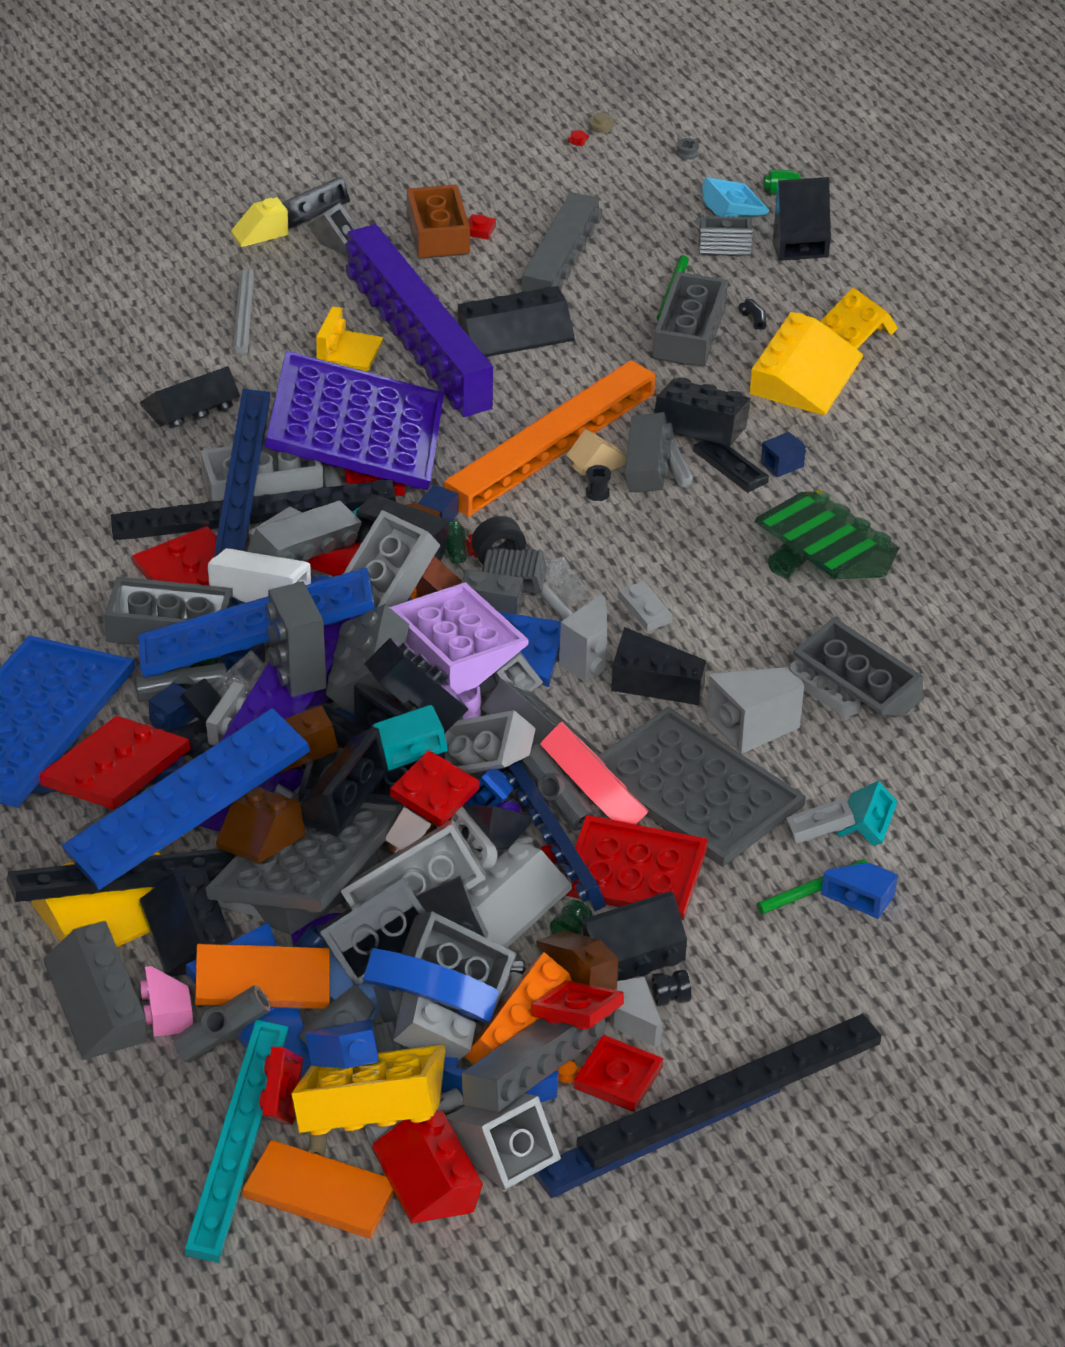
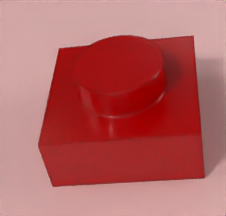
M471 214L468 220L471 237L488 240L496 227V219L486 217L485 215Z

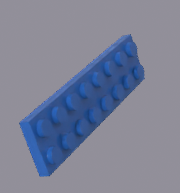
M367 567L306 585L323 618L324 625H332L340 620L361 616L367 611L375 609ZM267 596L138 634L140 669L143 677L161 675L166 671L180 667H189L200 661L211 658L216 659L224 654L238 650H247L252 646L269 642L266 627L270 626V621L265 611V604L269 603V597Z
M272 708L62 844L63 850L91 883L100 890L310 752L309 745Z

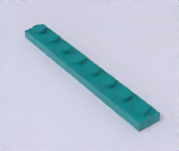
M260 1020L255 1021L185 1246V1256L215 1263L220 1262L263 1120V1110L260 1109V1095L262 1090L266 1089L267 1076L264 1072L265 1059L271 1054L272 1046L285 1047L288 1037V1026Z

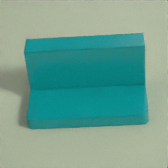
M432 705L373 725L380 732L388 771L418 761L428 750L435 754L448 751L444 729Z
M880 781L851 793L847 804L853 814L855 824L845 827L841 831H836L837 835L843 837L858 830L871 845L876 846L883 843L898 801Z

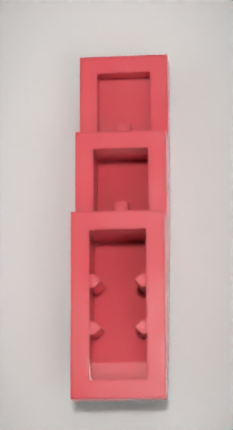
M562 721L541 741L540 745L611 820L637 824L648 813L649 810L627 790V787L605 766L606 764Z

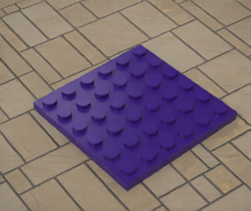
M286 350L264 447L271 448L276 452L294 454L303 459L324 462L332 467L339 466L350 469L359 474H369L380 477L383 480H393L412 488L428 490L433 470L444 393Z

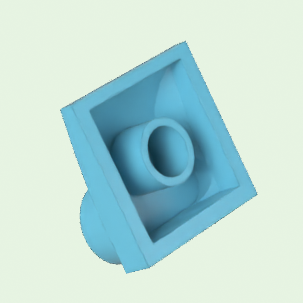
M705 178L702 185V199L705 202V206L711 209L717 216H740L742 218L743 216L758 217L768 214L769 209L745 183Z

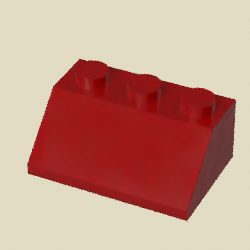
M437 1110L429 1120L414 1123L410 1119H405L373 1143L372 1150L411 1224L474 1212L483 1183L443 1110Z

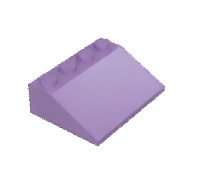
M466 582L389 607L409 623L406 643L417 655L419 653L424 655L432 663L433 667L438 665L449 676L446 681L456 694H461L464 691L479 686L528 645V639Z

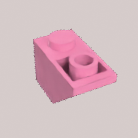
M152 966L145 967L146 980L140 981L142 1001L148 1000L149 1005H143L146 1025L152 1024L154 1037L179 1034L193 1025L189 987Z

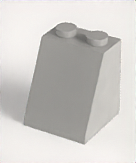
M787 667L714 673L709 675L706 719L741 754L800 728L804 684Z
M523 1094L500 1112L465 1106L446 1116L471 1163L502 1189L513 1186L561 1159L538 1096Z

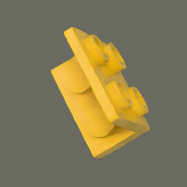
M854 287L820 321L856 349L875 330L878 332L884 330L892 335L898 329L886 310Z
M332 306L316 336L317 359L366 372L369 371L383 343V337L346 331V320L343 319L342 308Z

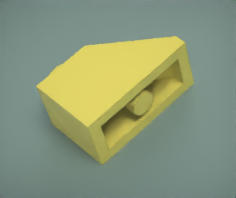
M278 197L267 198L264 201L253 203L231 230V234L241 247L288 235V210Z

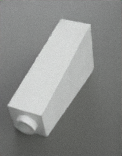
M226 548L208 563L209 586L233 588L232 597L245 603L267 597L268 590L302 581H304L305 585L311 584L310 563L305 561Z

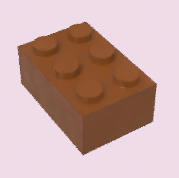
M457 184L408 188L407 217L418 257L470 253V226Z

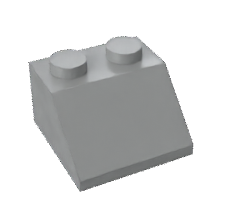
M602 594L561 621L559 666L584 682L593 676L600 675L606 667L607 610L606 597Z
M403 991L393 1041L408 1048L444 1044L445 1056L458 1058L459 1061L471 1051L476 1022L470 1017L458 1014L457 1009Z

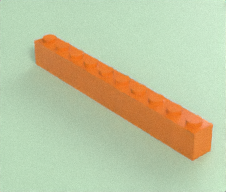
M630 360L609 375L598 380L592 386L581 391L572 399L564 402L555 410L544 415L535 423L527 426L518 434L507 439L498 447L487 452L481 458L470 463L461 471L450 476L444 481V488L459 493L458 511L468 517L569 451L585 429L595 434L654 395L655 373Z

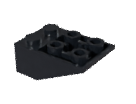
M829 177L778 180L773 231V246L778 260L829 257L831 241Z

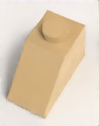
M587 429L583 431L566 454L574 462L572 467L583 476H586L587 469L593 465H603L608 467L610 471L626 465L627 457L617 446Z

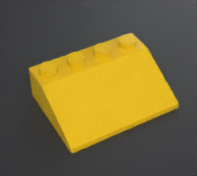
M790 312L751 370L750 394L825 416L863 358V354L816 318L802 313Z
M158 851V852H156L155 854H153L152 856L161 855V854H160V852ZM71 861V862L66 863V864H64V865H72V864H74V863ZM155 887L32 900V906L60 941L76 928L106 921L116 947H119L149 933L139 905V899Z
M440 1044L379 1052V1062L346 1069L310 1066L292 1092L299 1133L311 1131L312 1135H322L334 1128L344 1127L345 1131H354L363 1128L366 1124L377 1123L379 1127H386L396 1124L398 1120L410 1119L414 1123L429 1120L440 1105L446 1052L445 1045Z

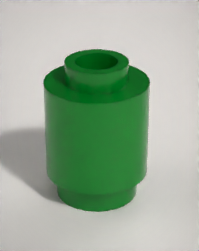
M769 169L768 174H764L763 188L768 190L769 195H777L778 180L801 179L800 173L794 172V170Z

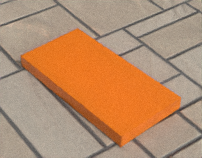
M197 944L195 1005L222 1006L253 985H256L267 995L271 1004L270 1007L324 1009L330 1004V948Z
M274 1140L269 1142L242 1189L244 1198L369 1239L374 1234L395 1194L386 1176Z

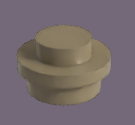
M601 112L590 118L589 125L594 132L607 133L613 127L614 120L608 114Z

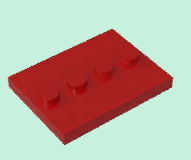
M205 526L132 555V562L147 580L209 586L208 563L214 557L217 536L208 526Z
M116 715L42 771L40 774V785L115 810L190 750V741L187 738Z
M586 815L575 849L598 883L606 905L622 907L672 891L681 920H684L706 854L708 838ZM575 881L571 883L572 889L565 896L580 899L575 889V885H577Z

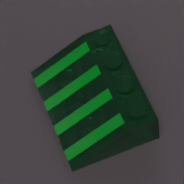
M818 489L810 492H800L757 516L754 521L834 579L886 577L900 548L891 541L892 538L889 535L874 530L870 527L871 523L869 521L855 517L850 513L851 510L847 506L830 500L828 493Z

